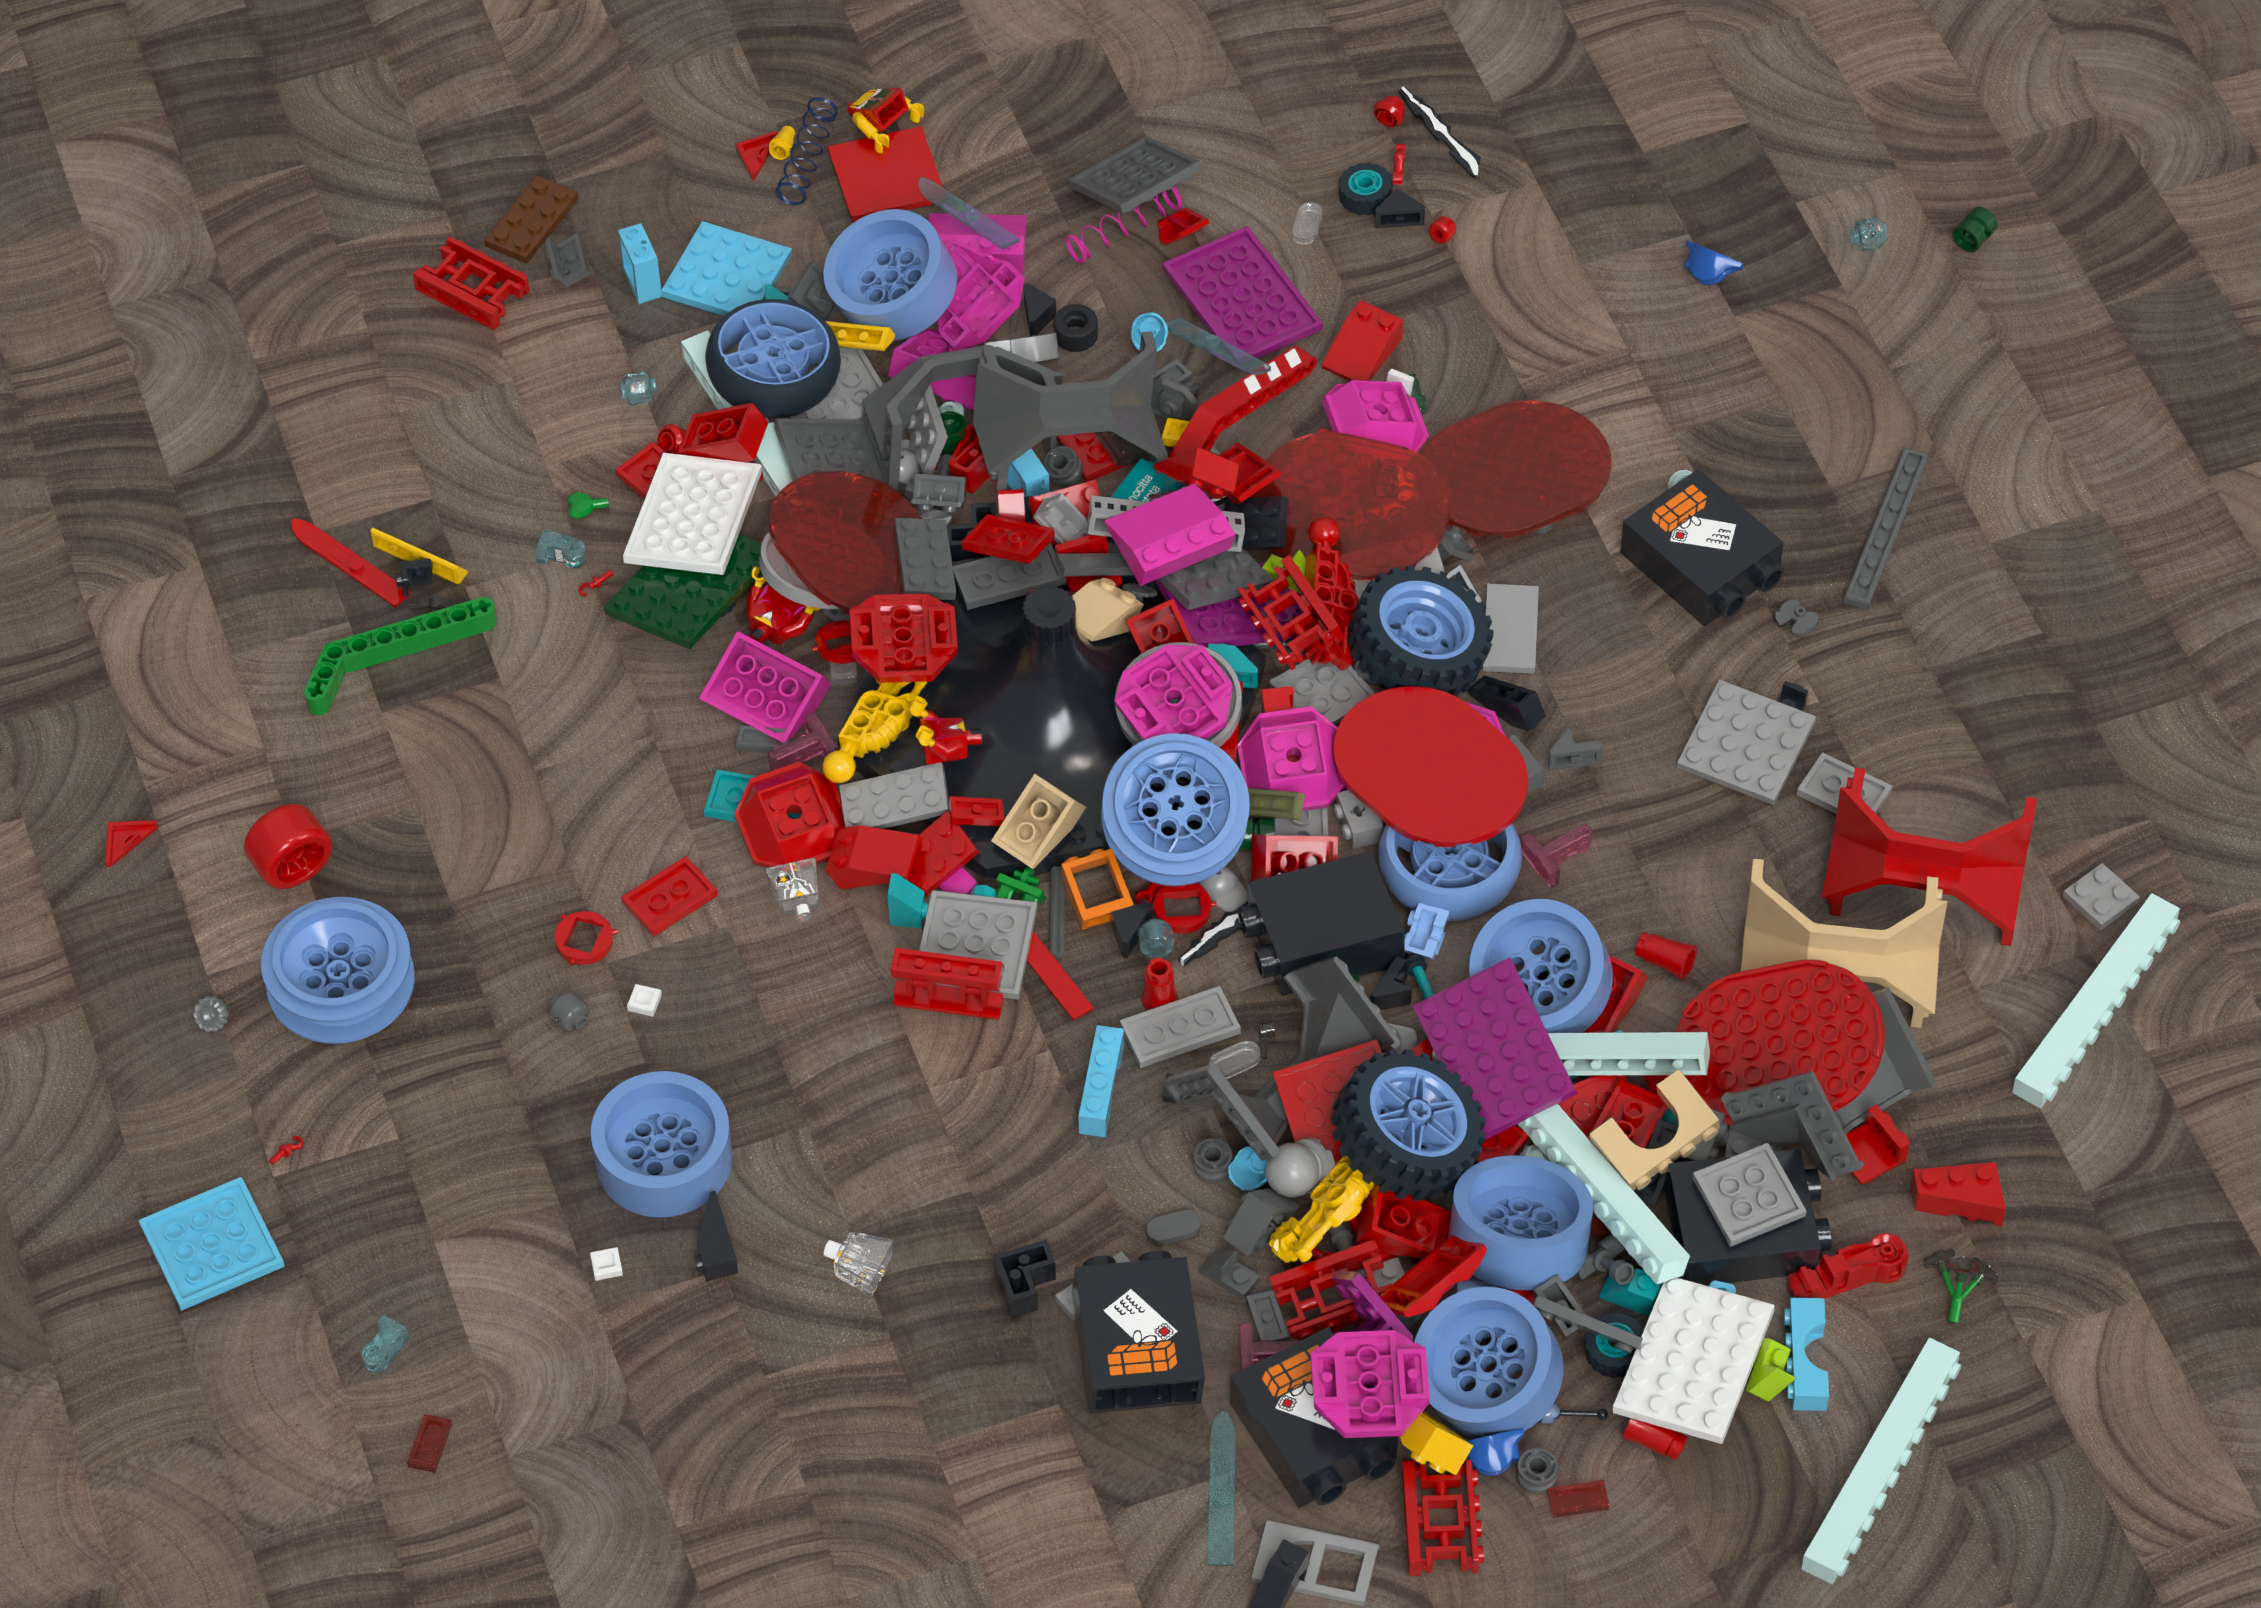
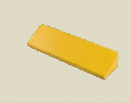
M826 321L832 329L839 347L885 351L896 336L890 327Z
M375 528L370 530L374 547L405 561L431 559L432 573L455 584H460L468 574V570Z

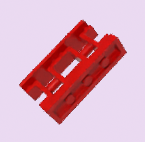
M448 237L446 240L447 246L440 248L441 257L444 261L436 269L424 265L422 269L418 268L413 273L415 290L495 331L500 325L499 318H503L506 315L505 306L502 304L503 301L510 294L521 299L524 296L523 294L527 295L530 292L528 277L523 272L506 266L502 261H496L484 252L467 246L463 241H457L452 237ZM458 261L464 263L459 269L454 267ZM447 274L452 276L448 282L442 280ZM470 274L483 279L475 290L462 284ZM498 281L503 283L499 289L494 287ZM486 295L491 296L488 303L482 300Z
M1289 555L1281 560L1283 564L1281 568L1278 566L1273 568L1278 579L1258 591L1252 583L1247 585L1248 588L1246 590L1242 586L1239 587L1238 591L1241 598L1238 601L1245 612L1251 611L1253 614L1250 619L1256 629L1260 630L1262 628L1265 633L1262 636L1270 648L1275 646L1277 651L1274 654L1282 666L1287 664L1290 670L1293 671L1296 669L1294 665L1296 662H1299V664L1304 662L1299 651L1318 639H1321L1327 647L1331 645V640L1338 644L1345 637L1338 623ZM1287 576L1294 582L1302 594L1301 596H1298L1294 589L1283 596L1280 594V592L1290 587L1286 579ZM1252 598H1255L1259 605L1269 599L1273 600V602L1263 607L1267 615L1266 618H1263L1252 602ZM1296 603L1302 614L1281 626L1275 616ZM1312 611L1319 618L1326 631L1323 632L1319 624L1308 631L1305 630L1306 626L1314 622L1311 615ZM1279 633L1283 640L1294 634L1297 635V638L1287 643L1291 653H1287L1275 634Z
M895 948L890 969L892 978L906 980L896 979L894 1006L999 1020L1004 1002L1003 993L990 991L999 992L1003 963L1001 961ZM936 983H937V984L952 985V986H959V987L936 985Z
M1375 1239L1269 1277L1279 1306L1293 1301L1298 1317L1286 1321L1293 1344L1327 1327L1334 1334L1340 1331L1341 1328L1352 1324H1362L1365 1321L1353 1310L1355 1305L1350 1299L1325 1307L1319 1291L1337 1285L1331 1277L1338 1270L1353 1272L1364 1268L1367 1275L1364 1279L1378 1296L1389 1288L1392 1283L1378 1288L1372 1273L1384 1268ZM1311 1287L1314 1296L1299 1301L1296 1292ZM1319 1307L1322 1316L1306 1321L1303 1312Z
M1414 1460L1403 1461L1402 1484L1409 1576H1420L1422 1570H1426V1573H1432V1560L1460 1559L1461 1572H1467V1569H1472V1573H1478L1479 1563H1484L1483 1545L1478 1546L1477 1537H1482L1481 1520H1476L1475 1512H1480L1479 1495H1474V1487H1478L1477 1469H1472V1461L1465 1460V1464H1462L1456 1475H1426V1465L1420 1463L1419 1466H1414ZM1462 1476H1465L1467 1506H1463L1462 1495H1447V1488H1460ZM1415 1478H1420V1489H1435L1436 1495L1422 1496V1507H1417ZM1456 1508L1457 1525L1430 1526L1429 1509ZM1465 1527H1469L1471 1557H1467L1466 1546H1451L1450 1539L1464 1538ZM1419 1529H1423L1424 1540L1439 1539V1546L1425 1547V1558H1421Z

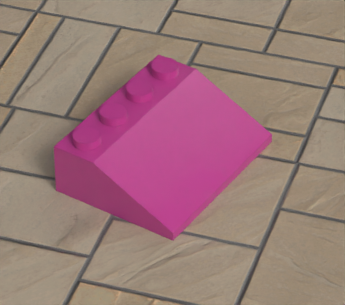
M929 214L928 221L935 228L944 245L951 239L984 254L988 253L997 259L1008 261L1021 274H1024L1027 215Z
M927 328L894 349L888 376L893 378L922 356L957 350L939 332ZM973 345V346H969V347H965V348H960V349H957V350L968 349V348H974V347H977V346H974V345ZM977 374L931 382L933 394L941 396L945 401H957L964 408L974 410Z
M1195 483L1104 521L1105 526L1140 586L1231 549L1236 535L1223 512Z
M737 631L699 699L758 729L777 741L785 743L787 739H791L819 707L832 683L823 675ZM765 727L786 729V731L773 732Z

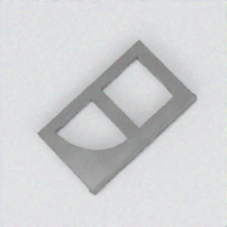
M1271 1520L1265 1522V1529L1251 1582L1260 1584L1271 1559L1282 1540L1285 1539L1297 1546L1313 1545L1305 1580L1299 1581L1294 1591L1360 1606L1365 1605L1377 1553L1380 1549L1378 1543ZM1325 1548L1364 1556L1355 1592L1316 1584Z

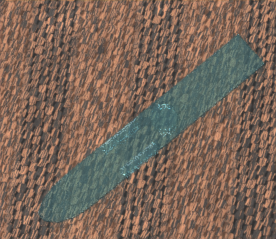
M924 177L919 178V190L926 199L999 248L1004 249L1020 242L1018 237L940 185Z
M1182 318L1166 323L1168 331L1244 372L1260 375L1271 371V366Z
M1220 1411L1216 1416L1210 1435L1207 1566H1233L1236 1436L1233 1421L1227 1411Z

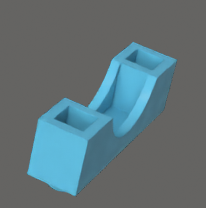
M1099 1025L1096 1027L1078 1116L1079 1134L1106 1137L1114 1082L1117 1070L1120 1069L1124 1050V1029Z
M1790 1298L1789 1309H1784L1783 1315L1784 1325L1789 1326V1333H1785V1347L1791 1349L1790 1357H1788L1786 1362V1373L1794 1376L1795 1380L1787 1386V1399H1792L1793 1410L1827 1411L1829 1400L1828 1372L1813 1365L1805 1354V1348L1812 1341L1823 1337L1825 1329L1824 1298Z

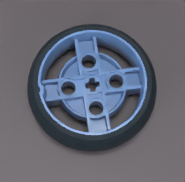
M763 299L748 302L727 313L713 329L705 352L708 376L721 397L732 406L753 403L765 418H783L798 415L819 404L835 385L841 366L839 344L827 322L816 312L801 304L780 299ZM739 343L736 352L725 355L734 345ZM821 362L814 371L806 375L811 364Z

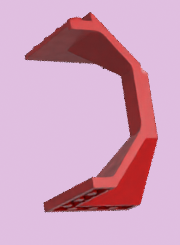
M1855 767L1853 778L1848 777L1846 788L1840 787L1833 838L1821 897L1827 899V904H1831L1830 915L1841 916L1843 898L1847 895L1881 884L1926 891L1927 877L1938 878V889H1943L1942 894L1955 896L2002 930L2000 945L2011 946L2037 798L2026 797L2024 812L2019 819L1967 842L1958 843L1893 831L1862 799L1861 793L1866 769Z

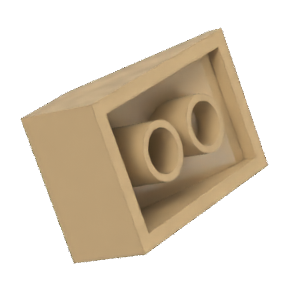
M1107 578L1089 582L1072 596L1076 605L1077 629L1079 633L1090 641L1129 632L1126 620L1140 614L1143 603L1138 601L1134 594L1122 591L1116 587L1115 582Z
M1034 774L991 841L1034 869L1073 829L1086 807L1045 779Z

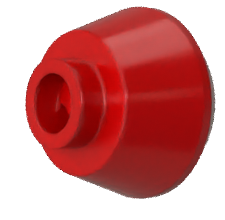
M1386 96L1375 103L1373 111L1375 118L1381 124L1388 127H1396L1403 122L1405 106L1399 97Z
M674 424L663 426L658 434V446L666 453L678 454L686 430Z

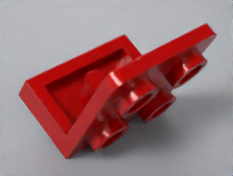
M1090 534L1055 545L1056 556L1057 554L1109 553L1107 536ZM1120 575L1065 576L1066 584L1073 595L1089 582L1102 578L1112 580L1116 586L1122 584V577Z
M1877 1104L1867 1110L1864 1125L1846 1134L1858 1160H1862L1864 1163L1860 1170L1850 1172L1860 1184H1866L1907 1160L1909 1140L1906 1134L1895 1127L1890 1115L1885 1111L1883 1112Z

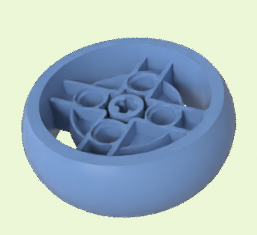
M1513 823L1504 831L1491 838L1503 855V861L1499 863L1490 858L1487 841L1473 845L1466 843L1457 844L1455 847H1436L1433 843H1425L1420 840L1415 842L1408 839L1386 824L1378 848L1380 871L1394 897L1411 911H1416L1418 903L1449 911L1448 921L1467 920L1495 908L1514 887L1522 864L1520 839ZM1399 847L1410 852L1411 863L1415 871L1414 876L1400 862L1397 856Z

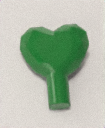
M581 492L571 493L567 497L568 504L570 505L568 510L569 516L573 519L584 518L594 509L609 508L608 498L593 499L591 496Z

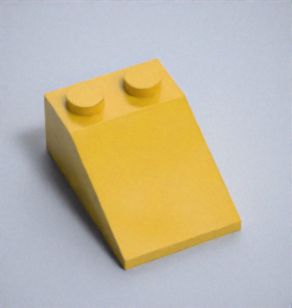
M1424 1410L1407 1431L1400 1436L1402 1445L1412 1451L1410 1457L1425 1465L1426 1461H1429L1428 1466L1441 1474L1447 1470L1456 1475L1473 1448L1472 1444Z

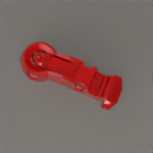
M1882 1233L1873 1237L1868 1243L1839 1249L1834 1256L1822 1255L1821 1263L1815 1266V1269L1811 1270L1803 1266L1800 1267L1799 1272L1795 1271L1788 1275V1293H1790L1792 1298L1826 1299L1874 1281L1885 1284L1896 1282L1906 1272L1909 1257L1907 1247L1898 1236Z

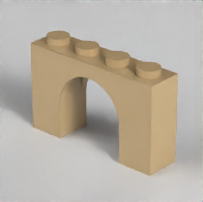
M1679 1069L1656 1085L1658 1095L1673 1112L1679 1123L1675 1137L1668 1144L1657 1149L1641 1148L1629 1140L1613 1118H1610L1590 1133L1592 1144L1633 1191L1636 1188L1638 1190L1645 1188L1651 1182V1177L1658 1172L1660 1174L1667 1172L1669 1163H1673L1680 1156L1683 1158L1689 1156L1694 1152L1695 1146L1702 1140H1705V1142L1711 1140L1717 1135L1720 1128L1717 1116Z

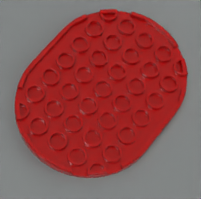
M1398 687L1378 692L1355 705L1342 719L1335 734L1334 761L1337 773L1343 784L1389 827L1415 842L1420 840L1433 843L1436 847H1455L1457 844L1471 843V845L1477 844L1504 831L1522 811V806L1528 793V771L1520 751L1514 743L1474 708L1447 692L1427 687Z
M1821 960L1791 961L1741 971L1722 977L1709 984L1707 989L1689 1002L1682 1012V1017L1676 1030H1674V1032H1707L1710 1048L1707 1075L1684 1076L1710 1109L1725 1114L1728 1128L1733 1121L1721 1100L1725 1093H1734L1812 1070L1833 1111L1835 1112L1853 1101L1870 1083L1879 1067L1885 1045L1883 1015L1876 998L1869 988L1849 970Z

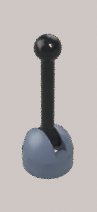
M1554 1403L1539 1423L1551 1424L1556 1422L1560 1416L1598 1417L1600 1420H1604L1608 1417V1412L1605 1409H1599L1598 1411L1560 1410Z

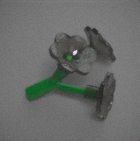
M1954 1249L1938 1250L1923 1259L1925 1269L1937 1268L1939 1275H1943L1952 1298L1948 1322L1959 1323L1962 1302L1976 1285L1979 1286L1983 1281L1996 1285L1999 1279V1275L1992 1269L1989 1263L1981 1261L1977 1257H1973L1972 1260L1967 1257L1955 1258ZM1949 1271L1956 1273V1292L1949 1277ZM1967 1275H1973L1970 1284L1962 1292L1963 1282H1966Z

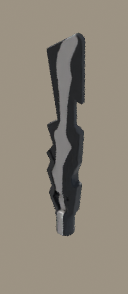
M1406 87L1400 88L1398 94L1405 100L1406 106L1416 118L1419 117L1423 121L1425 127L1437 141H1444L1451 149L1449 154L1473 178H1476L1481 157L1450 134L1451 126L1441 121V115L1436 114L1433 107L1425 104L1422 98L1413 95Z
M1225 912L1221 921L1213 922L1211 927L1202 930L1200 937L1192 940L1190 949L1178 958L1180 964L1186 966L1192 960L1201 958L1216 948L1219 941L1228 938L1241 929L1238 913Z

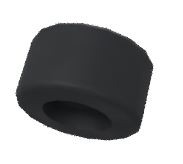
M1071 304L1058 310L1053 322L1054 333L1056 332L1058 345L1070 352H1080L1092 347L1098 338V318L1095 312L1082 304ZM1071 327H1081L1080 329H1071Z

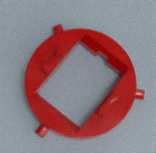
M850 620L835 621L822 627L816 635V646L811 647L812 652L817 651L823 659L833 663L845 664L855 662L856 660L852 657L851 644L839 646L840 648L829 650L825 641L851 635Z
M1197 883L1185 886L1162 885L1163 887L1154 898L1155 918L1163 928L1166 924L1169 926L1166 928L1168 933L1186 934L1199 930L1209 920L1211 907H1217L1216 901L1211 902L1208 892ZM1200 897L1201 915L1165 917L1164 899L1173 898L1174 900Z
M589 911L576 912L569 916L561 915L562 921L558 924L555 931V944L558 953L569 962V965L593 964L603 959L610 952L613 945V935L618 934V930L612 929L609 922L603 916ZM578 921L602 927L591 953L567 947Z

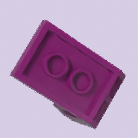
M1338 1270L1331 1277L1337 1284L1335 1288L1338 1293L1345 1299L1349 1298L1355 1305L1353 1310L1365 1320L1354 1332L1395 1330L1411 1341L1413 1340V1335L1360 1273Z

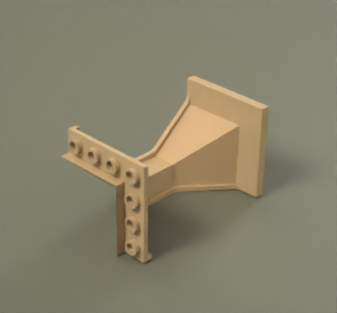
M1753 859L1745 915L1740 972L1797 960L1826 961L1849 970L1862 982L1876 983L1885 988L1889 987L1892 993L1913 1007L1911 1027L1922 1028L1923 1017L1928 1018L1929 1014H1935L1939 947L1948 901H1942L1943 889H1938V878L1927 877L1924 907L1886 930L1854 928L1812 922L1764 882V860Z

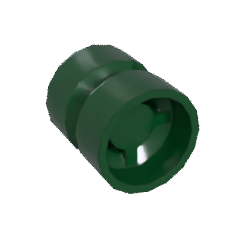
M1977 206L1953 229L1952 237L1962 250L1973 253L1997 230L1998 222L1988 209Z
M946 411L940 413L948 436L940 454L941 457L944 454L953 455L959 442L963 441L966 435V420L957 412Z
M1248 817L1245 837L1238 852L1252 851V835H1275V818L1260 817L1257 823H1254L1253 819Z

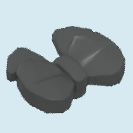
M1794 599L1783 603L1779 611L1775 612V621L1778 625H1783L1791 619L1795 622L1791 632L1797 636L1807 635V633L1817 627L1819 622V616L1816 612H1805V608L1801 607L1799 601Z

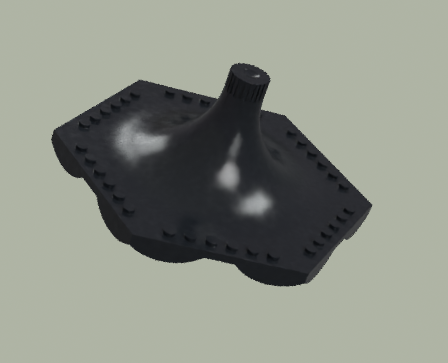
M1107 536L1109 553H1121L1114 539ZM1058 543L1052 545L1055 554H1056L1055 545H1058ZM990 555L952 562V566L990 557ZM1120 575L1122 577V584L1116 587L1122 590L1123 584L1139 583L1134 575ZM1156 580L1144 584L1154 588L1157 591V596L1143 597V602H1141L1143 607L1140 613L1166 602L1156 584ZM955 582V600L940 601L955 607L957 655L932 682H927L918 695L927 702L924 710H931L939 718H962L965 730L981 729L982 744L967 745L968 756L966 758L941 762L944 766L948 798L950 799V796L1002 799L1004 818H1006L1033 775L1036 774L1084 805L1086 809L1073 829L1034 868V876L1050 872L1053 866L1059 867L1069 858L1086 856L1098 849L1109 850L1110 847L1106 841L1101 820L1103 791L1108 775L1115 763L1126 751L1134 746L1120 728L1114 701L1117 685L1123 671L1140 655L1130 633L1126 632L1096 641H1090L1079 633L1076 623L1075 600H1073V594L1067 584L1057 587H1040V589H1035L1033 593L1031 592L1027 595L967 610ZM902 583L897 594H903ZM1252 644L1236 646L1258 668V687H1243L1242 712L1238 736L1253 708L1265 668V655ZM867 670L864 672L841 730L860 697L865 692L876 691L880 687L876 679ZM915 682L902 687L896 697L911 693ZM912 715L909 720V727L898 734L895 741H890V745L886 749L880 748L878 753L869 751L863 758L854 756L856 770L866 779L926 766L922 745L916 737L922 716L916 717ZM838 736V747H839V749H841V748H840V742H839V736ZM1180 777V778H1179V779H1181L1182 781L1187 782V785L1190 784V781H1189L1187 778H1185V777ZM1153 784L1150 786L1151 790L1154 792H1161L1164 790V788H1162L1161 786L1158 788ZM1198 796L1194 799L1199 805H1205L1209 802L1205 796ZM1174 802L1172 809L1178 810L1179 803ZM1146 808L1142 811L1147 817H1153L1157 814L1153 808ZM941 816L924 819L929 827ZM1192 820L1187 823L1190 829L1197 830L1201 828V824L1198 821ZM960 824L980 851V853L964 865L974 873L990 879H997L999 873L1017 879L1013 877L1015 870L1024 872L1026 867H1028V865L991 841L1000 826ZM1170 826L1161 829L1162 833L1166 836L1175 834V830Z

